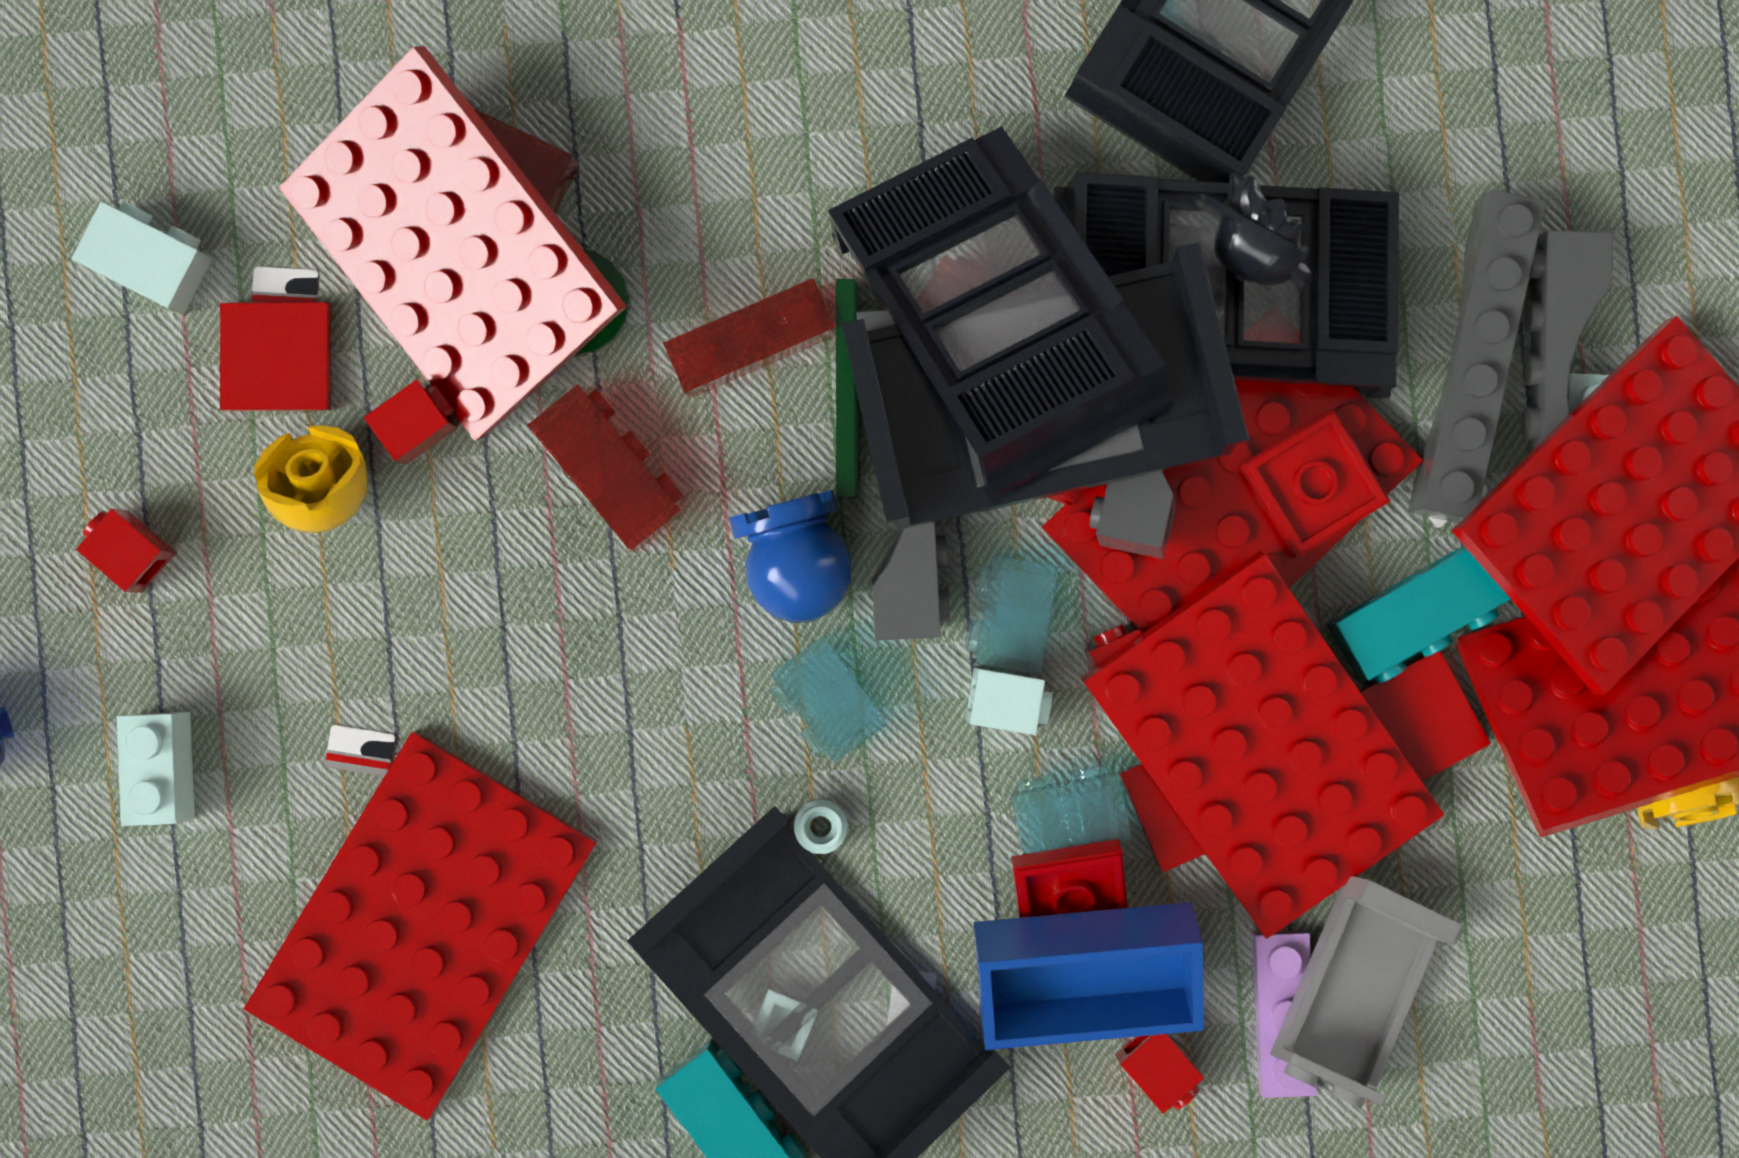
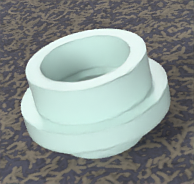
M824 799L813 800L805 804L798 811L794 821V833L800 845L806 850L817 854L829 853L837 849L843 843L848 829L847 818L843 810L834 802ZM824 816L829 819L831 830L828 834L818 836L812 832L810 824L815 817Z

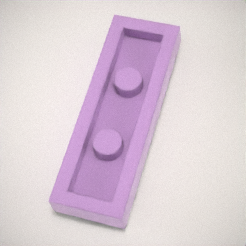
M1307 931L1277 932L1268 939L1261 932L1252 933L1259 1094L1262 1098L1317 1096L1316 1085L1313 1087L1285 1074L1284 1071L1288 1063L1270 1055L1311 959L1310 933Z

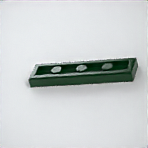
M836 279L837 499H856V496H859V401L841 324L857 320L858 283L855 282V279Z

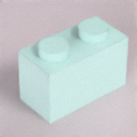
M125 201L122 202L119 210L100 202L71 259L168 309L184 315L213 259L197 250L201 240L172 225L167 234L149 226L154 216Z
M974 667L965 720L971 725L1036 735L1038 724H1048L1052 692L1044 690L1045 680L1036 677Z
M191 712L117 716L121 826L177 824L194 819Z

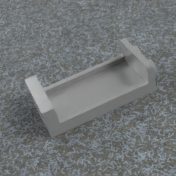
M1351 876L1347 884L1340 888L1270 1055L1288 1063L1284 1071L1285 1074L1315 1087L1318 1078H1322L1334 1084L1330 1095L1358 1108H1362L1365 1099L1384 1106L1387 1096L1377 1092L1376 1088L1437 942L1441 941L1453 945L1461 924L1377 883Z

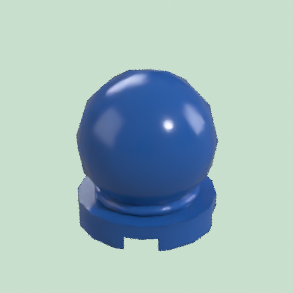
M833 489L729 518L734 539L748 536V542L752 543L745 560L747 585L757 603L775 618L790 623L814 622L831 613L846 594L851 582V554L842 536L825 523L828 520L825 514L838 511Z

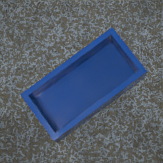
M1192 902L973 922L979 1006L985 1050L1204 1031L1203 941Z

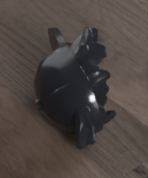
M1232 173L1229 177V191L1226 199H1221L1219 202L1203 193H1198L1192 199L1199 208L1219 221L1214 240L1215 254L1219 261L1234 273V279L1240 282L1247 280L1260 285H1277L1292 280L1300 294L1304 293L1307 283L1312 280L1311 271L1307 266L1311 258L1308 256V248L1305 245L1298 248V236L1303 223L1297 219L1287 221V205L1283 199L1268 201L1261 193L1260 186L1255 177H1243L1238 173Z

